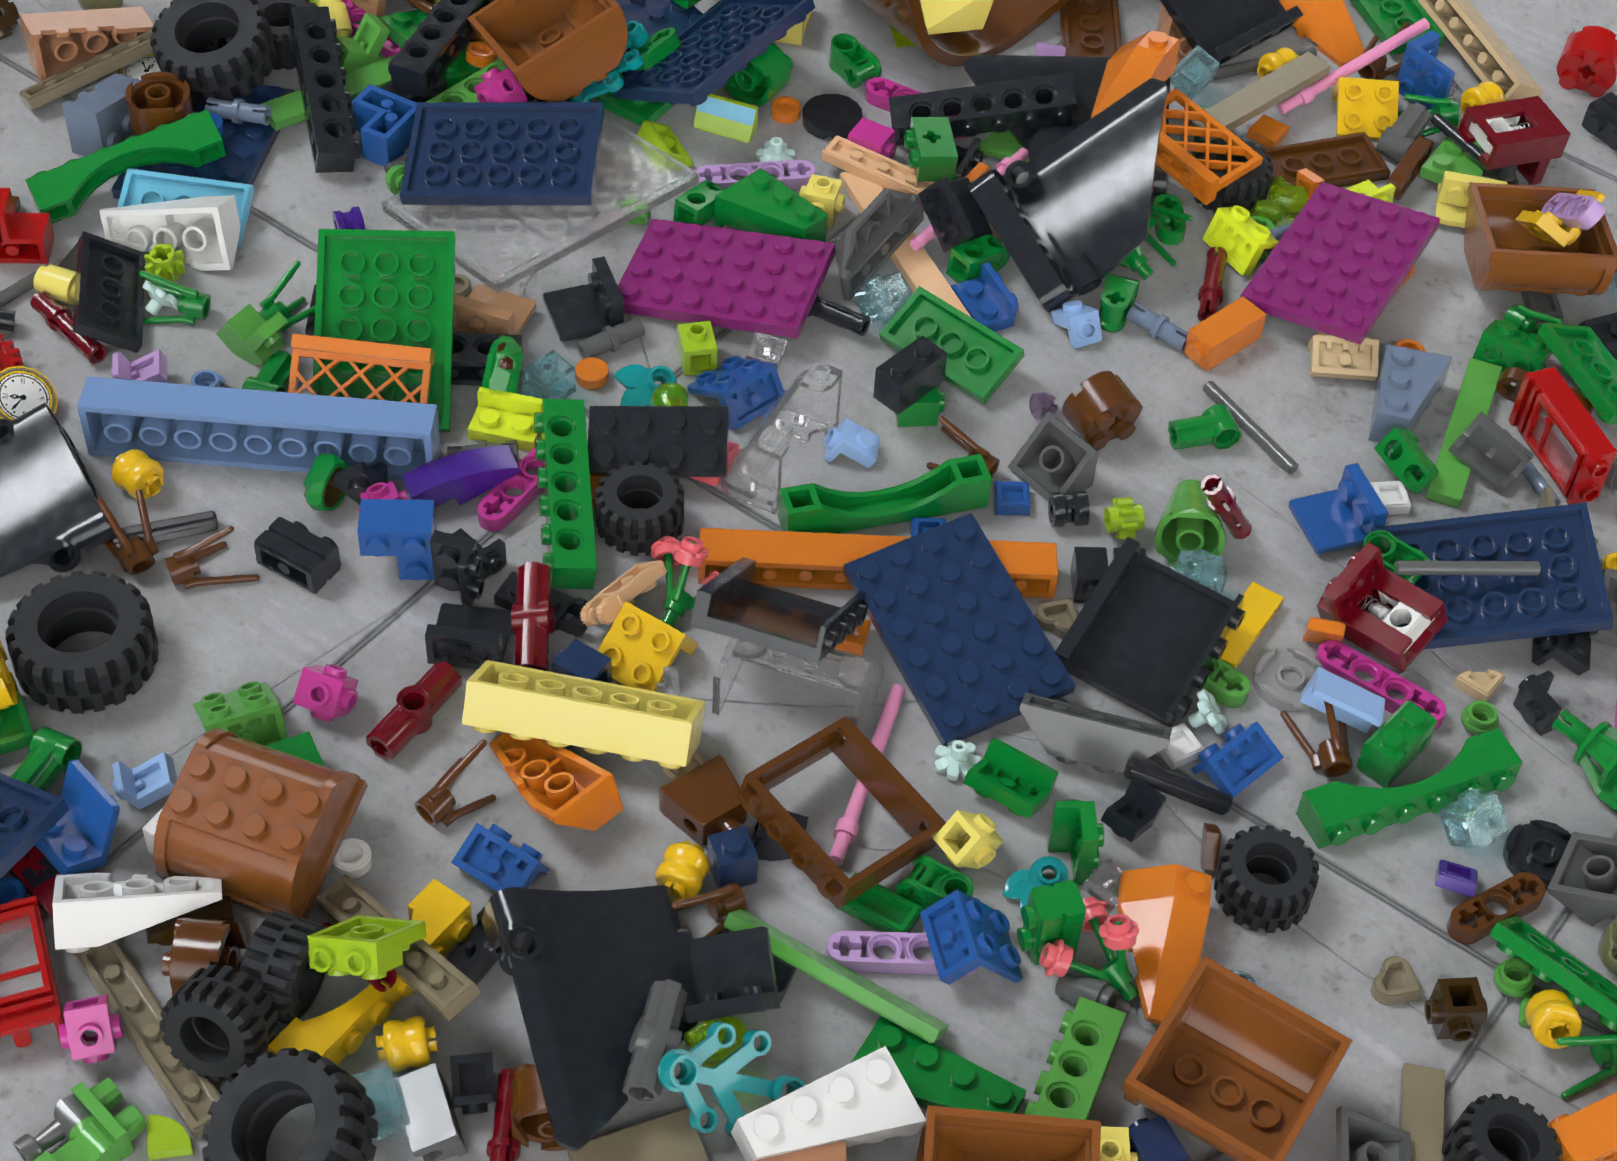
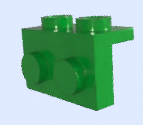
M1495 319L1483 331L1473 358L1501 366V373L1509 367H1517L1528 372H1534L1541 369L1552 353L1546 349L1545 342L1540 335L1527 334L1518 330L1517 326L1509 321H1498Z
M994 738L989 742L984 758L967 771L963 783L973 788L978 795L984 798H991L1006 806L1011 813L1030 819L1047 804L1057 780L1058 771L1007 743Z
M1076 799L1057 801L1054 806L1047 850L1048 852H1070L1073 882L1076 885H1089L1092 869H1098L1099 867L1098 847H1103L1104 825L1103 823H1097L1095 801H1080Z

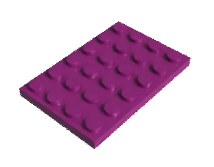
M1321 182L1241 293L1240 298L1242 296L1266 314L1361 345L1438 230L1440 218Z
M652 219L618 284L624 299V313L687 323L711 321V325L715 327L798 339L836 254L835 243Z

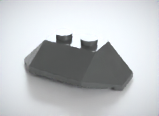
M884 188L867 208L856 217L844 233L838 236L835 241V253L845 300L850 301L924 220L923 206L919 196Z
M1027 692L1024 694L1019 709L1049 755L1056 756L1058 761L1066 764H1077L1078 762L1093 765L1095 770L1108 774L1115 771L1124 772L1128 760L1133 757L1144 761L1167 748L1172 728L1097 711Z

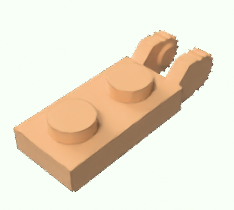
M657 560L635 564L600 591L592 600L586 603V606L581 608L580 617L583 624L595 626L599 622L601 624L614 622L613 620L616 619L625 601L633 605L635 603L634 598L637 595L650 591L657 586L656 580L667 572L663 561Z

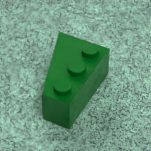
M762 168L715 195L714 225L723 228L727 224L741 231L826 242L828 215Z

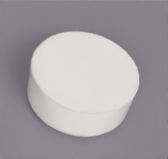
M356 838L343 840L332 862L335 872L341 877L346 874L350 879L365 875L372 866V854L369 845L363 840Z

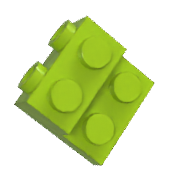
M357 915L308 935L310 969H315L321 973L327 971L329 976L351 974L354 976L361 975V978L365 980L384 978L387 976V971L403 965L402 952L409 950L410 944L426 938L425 921Z

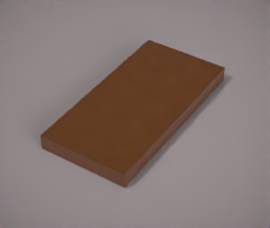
M1070 0L1059 9L1062 46L1066 47L1065 56L1112 57L1122 46L1118 0Z
M1365 132L1264 149L1265 154H1269L1272 158L1271 163L1274 166L1269 187L1276 198L1296 195L1297 171L1304 168L1309 169L1324 179V183L1337 187L1356 185L1368 179L1371 182L1386 180L1390 174V169Z

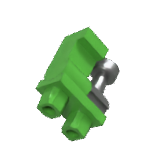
M108 1077L90 1089L81 1081L71 1089L73 1094L57 1102L54 1110L55 1119L34 1138L30 1134H24L13 1142L15 1149L24 1161H119L121 1158L124 1160L134 1152L131 1141L147 1127L144 1116L132 1104L115 1117L111 1115L109 1111L124 1099L118 1087ZM65 1138L68 1141L52 1154L46 1151Z

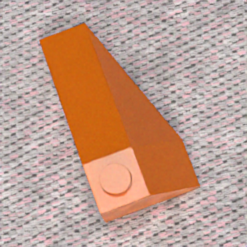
M1279 0L1286 11L1295 6L1299 7L1303 16L1292 25L1297 29L1296 34L1302 39L1308 37L1315 42L1317 50L1339 67L1363 54L1365 49L1344 0Z
M1150 30L1121 46L1107 61L1091 118L1148 79L1154 78L1165 82L1176 70L1179 39L1168 36L1164 32Z
M505 732L488 743L491 751L531 810L555 824L596 831L624 810L613 774L563 747L551 746L547 744V740L537 738L517 740L512 738L510 733Z
M1179 864L1122 871L1119 877L1118 913L1127 915L1130 919L1137 922L1139 934L1136 936V944L1129 948L1128 952H1133L1138 971L1135 980L1145 1020L1157 1025L1162 1023L1199 964L1210 911L1212 876Z

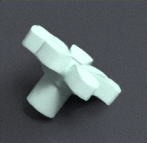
M773 137L770 141L764 143V149H757L756 159L759 162L795 160V151L787 149V143L783 142L781 138Z
M145 281L143 288L147 290L151 297L145 308L146 311L154 316H157L163 306H169L178 311V299L176 297L166 294L159 286L155 287L150 281Z
M1205 689L1198 691L1197 696L1200 701L1197 703L1199 710L1188 716L1191 726L1196 729L1207 723L1214 728L1216 734L1223 733L1225 728L1228 727L1226 717L1221 714L1219 706L1215 703L1214 696Z
M954 740L947 743V747L943 745L937 746L934 753L935 758H937L934 762V770L938 774L947 771L946 778L949 780L957 781L959 774L965 779L967 771L977 764L981 757L974 755L976 746L973 743Z

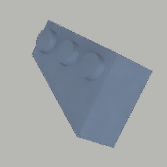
M115 73L97 83L95 90L92 92L83 91L78 94V100L74 102L67 100L62 103L72 153L82 156L90 155L100 148L111 147L124 142L130 133L134 132L130 123L125 91L132 81L133 85L141 80Z
M1386 344L1378 370L1368 441L1379 443L1394 427L1410 431L1414 430L1425 409H1428L1433 397L1444 385L1452 360L1451 356Z

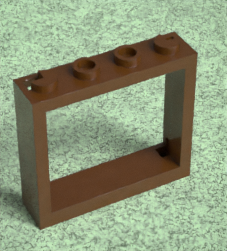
M847 716L746 774L736 796L745 811L756 818L765 828L768 836L784 849L791 857L793 864L811 879L817 886L820 894L824 898L829 899L837 909H840L914 861L916 856L923 855L937 846L933 837L946 824V821ZM832 752L912 837V839L851 878H848L769 791Z

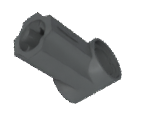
M1417 102L1414 104L1409 103L1393 127L1389 126L1385 129L1377 143V151L1400 162L1417 137L1426 128L1432 114L1428 112L1425 106Z

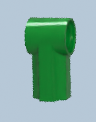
M279 350L276 354H272L256 378L250 376L245 380L242 389L285 392L289 386L292 360L290 353Z
M1223 404L1209 407L1201 416L1169 421L1168 425L1170 444L1173 449L1178 450L1211 443L1217 449H1227L1235 445L1241 438V431L1229 408Z
M44 726L33 736L29 747V755L11 777L46 791L61 771H67L69 761L79 760L82 752V743L78 739Z

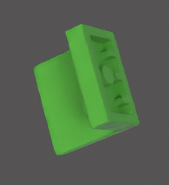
M247 682L240 685L238 690L226 694L221 692L210 693L203 696L201 701L193 704L194 711L205 733L212 729L220 728L233 732L239 738L263 746L288 738L280 704L265 682Z

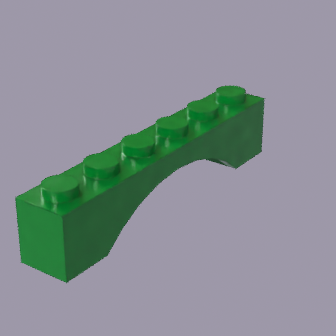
M204 110L199 113H191L176 122L162 124L142 135L131 136L124 142L111 147L100 148L85 157L68 160L63 165L51 170L37 172L33 177L27 178L25 181L39 213H49L51 224L76 215L83 203L97 188L111 178L127 171V168L134 169L145 165L162 163L182 164L197 168L225 157L226 152L223 140L208 110Z
M976 454L948 459L935 469L916 479L881 490L848 492L825 488L815 483L780 488L778 520L782 531L838 534L911 521V517L928 518L988 507L992 478L982 455Z
M1497 728L1467 738L1461 751L1453 761L1440 772L1427 779L1409 785L1387 788L1354 786L1334 781L1304 791L1296 815L1318 849L1332 844L1339 846L1353 837L1365 833L1372 835L1386 826L1398 822L1405 824L1419 815L1431 811L1438 813L1445 810L1449 805L1461 801L1471 802L1482 794L1494 790L1504 791L1515 783L1523 761L1500 729Z

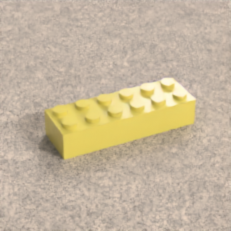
M486 660L467 680L462 724L473 726L475 731L481 733L500 731L510 733V736L517 740L537 738L547 740V744L554 747L579 746L584 747V751L591 754L600 755L610 752L620 754L623 759L639 762L647 759L657 761L664 768L678 769L681 766H687L700 745L706 701Z

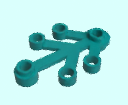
M637 21L627 22L628 37L625 51L628 48L632 50L627 51L623 55L622 61L609 72L608 76L603 79V83L595 85L598 81H594L583 88L582 93L577 97L568 98L562 102H591V98L607 92L620 90L624 85V80L619 73L627 70H636L644 62L641 54L636 50V48L642 47L649 39V34L644 26Z
M714 1022L707 1030V1037L691 1050L673 1049L662 1057L658 1066L659 1080L667 1090L681 1093L691 1111L689 1123L693 1130L706 1134L711 1133L716 1129L719 1121L717 1112L707 1107L696 1083L709 1085L727 1118L725 1123L726 1133L732 1138L731 1131L737 1119L745 1115L732 1090L770 1097L773 1102L782 1097V1090L785 1085L787 1086L786 1095L805 1086L802 1079L791 1075H780L773 1081L736 1073L756 1056H763L769 1052L772 1040L766 1031L757 1029L747 1031L743 1037V1045L713 1068L700 1065L719 1048L726 1049L733 1045L736 1039V1031L729 1023ZM724 1028L725 1037L723 1041L719 1042L718 1033ZM759 1036L761 1043L755 1050L753 1043L755 1038ZM679 1063L680 1072L674 1077V1068ZM706 1112L708 1120L702 1127L700 1118Z

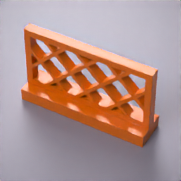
M1175 88L1167 93L1156 165L1203 204L1208 205L1215 200L1216 193L1260 166L1263 157L1179 89ZM1176 101L1184 107V110L1166 109V107ZM1166 118L1184 119V126L1166 124ZM1188 120L1201 121L1205 124V128L1188 126ZM1167 134L1183 135V141H1174ZM1188 135L1205 137V143L1187 142ZM1210 137L1222 138L1227 142V145L1209 144ZM1187 151L1205 152V159H1197ZM1209 153L1227 154V161L1209 160ZM1231 155L1244 156L1248 161L1245 163L1232 162ZM1209 169L1227 170V174L1219 178Z
M292 334L291 348H293L288 393L301 394L308 389L312 395H318L311 385L327 374L338 387L329 396H338L342 392L345 397H351L345 389L361 377L372 390V393L364 399H373L376 396L379 400H384L380 392L396 381L407 395L400 402L411 400L413 403H418L414 396L421 392L420 403L428 404L432 365L434 366L435 352L431 348ZM301 357L315 359L322 368L309 381H306L299 372ZM321 359L332 360V362L326 366ZM340 362H349L357 374L341 385L330 370ZM355 363L368 365L365 366L362 370H360ZM375 365L384 366L392 376L377 389L364 375ZM390 367L402 369L395 374ZM409 369L423 370L422 384L410 393L399 377ZM298 378L304 384L299 389H297Z

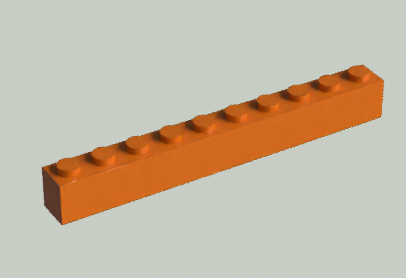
M700 528V540L704 542V547L708 550V557L704 558L702 566L698 567V583L702 584V581L709 577L710 572L718 571L722 573L742 557L756 561L752 582L770 587L853 590L843 572L844 564L910 537ZM989 540L1022 597L1054 599L1058 579L1056 543Z

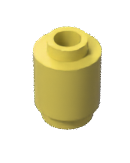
M319 0L317 2L318 7L328 6L330 18L336 20L337 36L348 38V35L353 30L346 4L341 0Z
M53 264L40 266L34 276V289L42 293L43 291L48 292L54 300L74 305L76 271Z

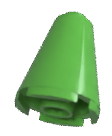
M1188 479L1176 485L1154 534L1157 553L1165 557L1171 566L1184 570L1202 569L1208 566V562L1216 557L1218 559L1222 555L1226 544V534L1219 515L1208 506L1207 496L1201 490V482L1198 480Z

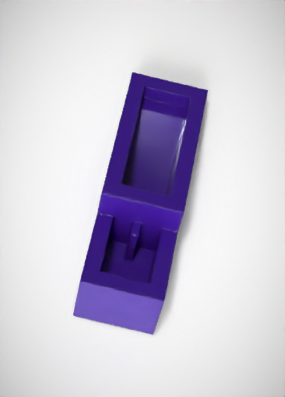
M509 445L466 450L421 465L403 474L402 478L412 500H434L436 508L452 498H455L458 504L462 505L520 473L521 470Z

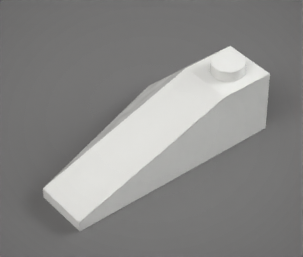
M235 195L204 196L107 208L99 211L105 239L141 252H150L155 245L171 243L174 252L178 250L183 251L186 260L184 263L191 265L190 268L200 271L231 270L234 266L241 229Z
M111 873L56 875L52 902L55 950L65 949L69 953L85 952L90 947L104 945L222 900L221 879L172 876L165 879L163 883H155L154 880L148 878V875L134 874L132 879L126 881H111Z

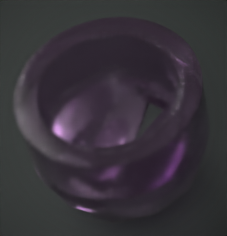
M1049 392L1033 393L1029 400L1032 416L1036 420L1043 419L1047 412L1054 415L1058 409V405H1054L1056 397Z

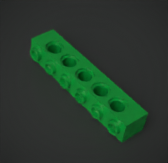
M543 398L541 412L534 413V433H540V440H536L535 456L536 461H542V467H538L537 487L544 488V495L539 497V516L546 518V524L541 525V545H547L548 553H543L542 564L549 565L551 569V588L593 589L597 561L584 400Z

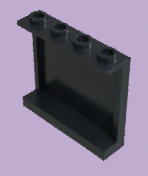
M1160 0L1206 71L1210 68L1218 67L1286 31L1303 16L1298 6L1286 11L1279 0Z
M1127 537L1059 644L1055 655L1060 658L1070 675L1171 728L1177 717L1183 719L1186 716L1193 701L1189 697L1195 687L1201 690L1206 683L1211 671L1207 667L1212 659L1219 660L1228 644V640L1225 638L1230 629L1236 631L1241 625L1246 611L1242 610L1244 596L1238 594L1235 601L1215 592L1141 554L1140 542Z
M742 557L697 590L690 626L819 663L827 654L833 653L839 643L843 644L845 638L849 634L852 635L858 625H863L868 605L863 604V598L866 593L864 591H859L844 606L837 607L754 583L752 580L756 561Z

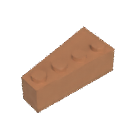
M142 6L19 14L30 64L40 82L153 28V23Z

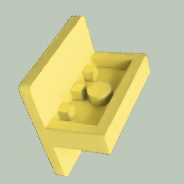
M1445 171L1442 182L1437 186L1435 217L1440 218L1439 224L1465 228L1469 200L1467 195L1469 182L1507 184V181Z

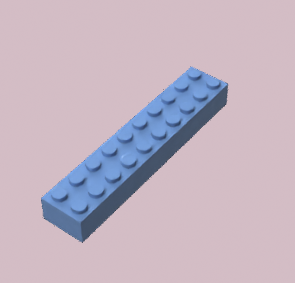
M87 376L77 405L88 455L118 457L128 450L139 449L145 452L149 458L156 461L308 473L313 460L320 453L336 455L348 467L362 461L368 466L382 461L387 465L388 479L403 480V474L437 460L441 456L436 404Z

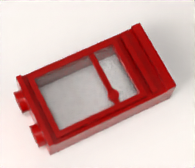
M1555 367L1525 373L1508 421L1512 426H1518L1517 430L1519 433H1523L1522 437L1564 496L1568 497L1566 501L1568 505L1590 502L1599 498L1617 450Z
M36 896L17 898L0 905V1037L12 1034L15 1045L23 1048L32 1043L30 1029L54 1023L59 1036V1024L65 1023L44 921Z

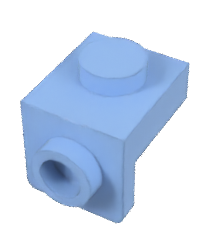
M1075 300L1065 302L1063 308L1051 311L1053 323L1068 329L1071 347L1077 349L1102 340L1098 309L1082 304V301Z
M846 418L837 428L832 427L826 434L824 439V445L826 446L824 460L832 462L841 453L870 468L877 462L880 436Z
M165 752L134 769H130L121 761L112 764L114 774L112 786L116 795L121 800H127L139 810L170 794L177 781L173 758Z

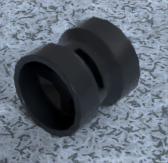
M1074 491L1071 495H1064L1062 492H1052L1049 494L1048 515L1051 527H1063L1066 523H1073L1076 526L1088 525L1090 510L1086 491Z

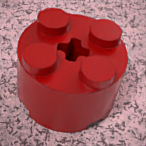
M1585 26L1581 31L1570 33L1557 64L1560 86L1567 90L1573 88L1589 92L1594 97L1603 96L1613 86L1617 78V35L1609 29L1600 26Z

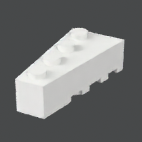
M884 1046L738 1118L731 1134L745 1161H756L846 1140L847 1148L865 1143L866 1145L883 1142L884 1139L897 1136L918 1134L925 1124L926 1118L887 1047Z

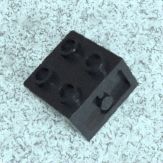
M945 177L918 193L943 252L979 237L993 234L985 214L967 187L970 184L967 177L950 182L949 177Z
M605 256L592 259V273H588L589 284L543 294L544 304L560 341L564 342L596 335L602 332L603 327L608 325L614 327L624 322V299Z
M450 603L441 604L436 625L428 624L425 633L427 663L435 664L444 661L454 667L479 669L486 660L503 663L512 626L511 610Z
M755 927L695 938L689 941L698 1004L684 1006L687 1023L704 1022L781 1008L767 927Z

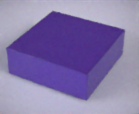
M1443 859L1439 860L1435 876V886L1474 897L1477 888L1478 871Z

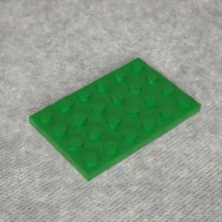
M319 229L314 336L431 348L435 352L434 366L432 365L428 404L437 405L439 432H450L456 232ZM313 359L314 377L322 370L315 359ZM321 359L326 366L332 362V360ZM340 362L330 370L341 385L357 374L349 362ZM355 363L360 370H362L365 366L368 365ZM375 365L364 374L375 389L392 377L384 366ZM390 367L395 374L402 369ZM409 369L399 377L410 393L422 384L423 370ZM327 374L312 384L313 390L318 395L329 396L338 389ZM361 377L345 389L352 398L364 399L372 393V390ZM396 381L380 392L384 400L400 402L407 396ZM341 392V393H340L338 396H336V397H345V396H344V395L342 394V392ZM421 392L414 396L418 403H420Z

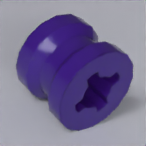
M359 206L352 207L349 212L343 213L340 210L332 212L335 229L366 230Z

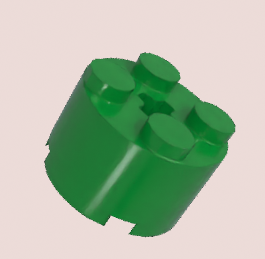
M772 43L767 47V51L764 54L753 58L747 63L748 66L743 71L731 76L727 80L725 88L736 101L761 107L787 86L793 62L775 43Z

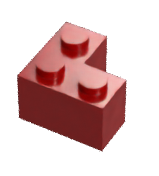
M0 188V263L48 264L55 238L49 213H16L10 188Z

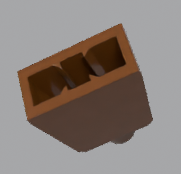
M720 754L660 787L659 811L700 846H707L708 835L741 827L747 821V811H745L741 802L736 797L740 786Z

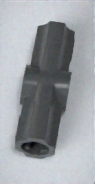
M673 980L654 981L650 987L643 1016L639 1019L629 1044V1052L632 1053V1057L627 1069L622 1092L628 1096L629 1101L639 1105L656 1104L660 1099L663 1085L658 1077L659 1063L668 1051L678 1049L681 1042L682 1031H679L678 1028L683 1015L687 992L683 990L680 983Z

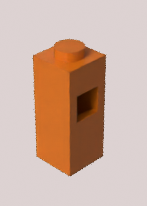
M1242 296L1190 328L1187 334L1184 354L1204 370L1209 371L1261 338L1267 314Z

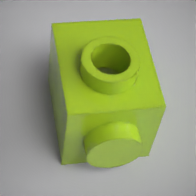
M711 321L677 324V349L684 376L697 375L717 369V345Z

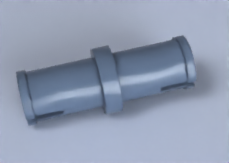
M209 97L206 102L212 104V106L205 105V110H208V112L216 113L222 119L232 120L235 124L250 122L267 126L270 123V119H265V117H272V110L269 105L245 103L243 99L238 98L234 99V101Z
M1138 301L1134 303V306L1130 308L1126 318L1128 321H1132L1150 332V337L1156 340L1160 338L1177 348L1178 351H1184L1188 332L1171 323L1168 316L1164 314L1158 315L1141 305Z

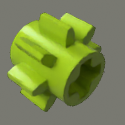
M171 243L155 245L149 254L144 255L147 264L144 267L148 273L174 283L180 278L181 274L186 273L184 266L186 260L183 251L178 250L174 252Z
M1133 497L1112 498L1113 506L1105 507L1104 525L1107 533H1115V539L1125 540L1127 537L1136 538L1135 530H1143L1145 526V515L1142 505L1133 504Z

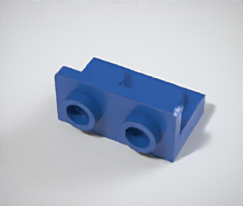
M988 262L981 264L980 277L951 285L952 290L970 316L994 332L1014 326L1016 312L1019 309L1018 300L1015 294L1010 293L1001 275L995 272Z
M1258 721L1245 728L1239 723L1222 735L1225 739L1222 745L1218 747L1215 742L1197 755L1201 761L1193 766L1191 770L1194 775L1205 770L1220 791L1235 797L1284 757Z
M476 823L451 862L495 891L510 887L529 888L539 872L546 875L550 869L540 862L543 854L526 843H523L520 849L509 843L512 835L495 824H492L488 830L479 823Z

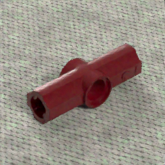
M525 562L524 565L518 567L517 603H514L511 609L512 629L516 636L515 665L548 671L549 634H553L555 627L554 609L550 601L551 569L549 565L539 562Z
M444 661L435 663L415 685L405 687L399 691L396 697V705L366 736V743L374 751L375 755L384 760L388 758L393 759L415 735L423 734L430 729L433 722L432 716L462 685V677L455 671L454 667Z

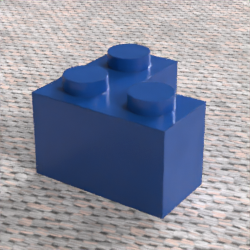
M369 84L352 101L356 131L361 132L363 158L385 167V164L403 155L404 150L409 147L417 103Z
M361 499L357 530L360 556H397L400 580H435L430 539L434 531L437 530L434 500Z

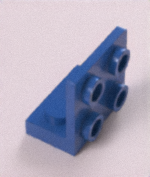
M1433 30L1407 44L1397 79L1399 81V94L1403 97L1405 94L1434 98H1448L1455 72L1436 58L1441 36ZM1417 102L1425 106L1426 109H1432V106H1435V104Z
M732 356L722 361L721 367L714 371H706L696 376V381L687 386L688 393L717 398L720 406H728L729 429L732 430L739 429L787 400L774 363L762 362L759 359H743L740 356Z
M1358 463L1345 466L1338 489L1292 499L1288 505L1317 554L1364 544V539L1371 532V528L1384 526L1389 513Z
M72 760L68 763L60 796L65 800L70 810L35 844L61 875L81 874L106 865L120 811V806L116 799L101 786L94 775L79 760Z
M955 890L920 912L940 981L950 985L980 966L1015 983L1023 979L1019 967L1021 958L1016 948L1012 945L1008 932L1010 924L1000 910H995L982 903L979 899L972 898L959 890Z

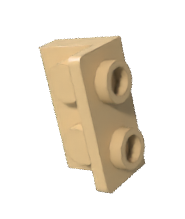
M1319 332L1317 335H1313L1307 344V351H1310L1309 376L1376 381L1378 378L1379 339H1369L1367 335L1360 345L1324 332Z

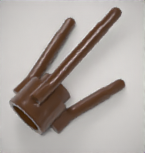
M1406 22L1394 35L1408 28L1411 23ZM1377 35L1373 36L1363 54L1375 47L1379 39ZM1384 55L1358 70V74L1364 79L1383 80L1386 76L1399 71L1402 62L1385 69L1387 57Z
M940 416L938 420L943 425L941 431L969 452L968 456L981 454L992 478L999 467L1000 460L976 444L945 417ZM928 462L926 466L928 469L933 470L939 464Z
M141 489L136 491V497L145 541L140 540L139 537L127 539L104 500L98 498L96 501L121 543L119 546L120 550L115 544H112L111 540L103 544L119 561L123 571L129 572L131 575L140 574L150 569L156 562L154 555L159 553L153 540L146 502Z
M231 525L184 550L173 553V556L165 558L173 585L183 583L185 590L196 586L258 581L260 576L258 574L195 578L194 575L201 573L197 560L227 547V542L225 541L212 546L209 545L232 533L234 527Z
M1324 701L1331 738L1319 744L1317 754L1286 711H1281L1280 716L1309 757L1313 770L1322 769L1323 775L1326 777L1342 776L1351 770L1353 763L1349 754L1347 726L1339 720L1337 726L1332 704Z
M485 739L480 740L464 758H459L435 786L415 802L417 812L426 823L434 827L439 822H442L448 827L458 818L496 800V796L491 794L453 811L452 806L456 804V800L447 789L487 745Z
M735 882L712 892L674 901L671 905L673 909L679 911L706 904L713 919L720 918L723 920L704 937L725 932L727 929L724 928L723 924L730 912L740 909L747 910L745 895L740 886Z

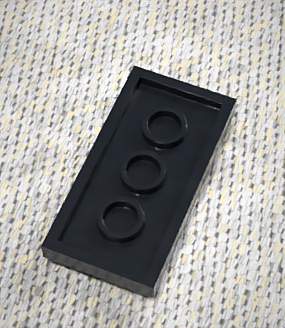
M85 231L82 232L78 239L72 332L138 353L143 341L145 291L143 288L145 278L141 277L139 272L145 271L146 261L144 255L146 253Z
M590 406L588 430L590 476L607 477L608 471L611 469L619 470L620 465L627 463L631 466L634 465V462H642V465H648L649 463L657 464L659 469L665 467L670 470V475H676L677 477H727L729 407Z

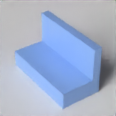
M1319 666L1301 693L1300 702L1326 714L1324 701L1333 705L1337 720L1366 734L1372 724L1380 727L1383 723L1384 698Z

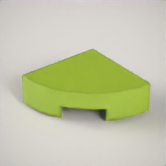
M147 1115V1153L149 1160L193 1155L190 1137L181 1124L166 1116Z

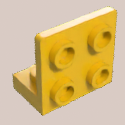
M1339 77L1331 93V100L1337 101L1336 136L1365 132L1369 139L1379 140L1385 129L1389 126L1393 127L1398 119L1399 81Z
M1579 190L1576 193L1577 195L1593 196L1600 203L1606 197L1601 192ZM1523 210L1515 219L1543 244L1564 248L1566 245L1569 246L1575 242L1581 234L1580 229L1561 226L1562 221L1548 211L1544 214L1539 210L1535 212Z
M625 601L597 651L612 659V678L628 687L656 692L680 650L692 656L699 643Z

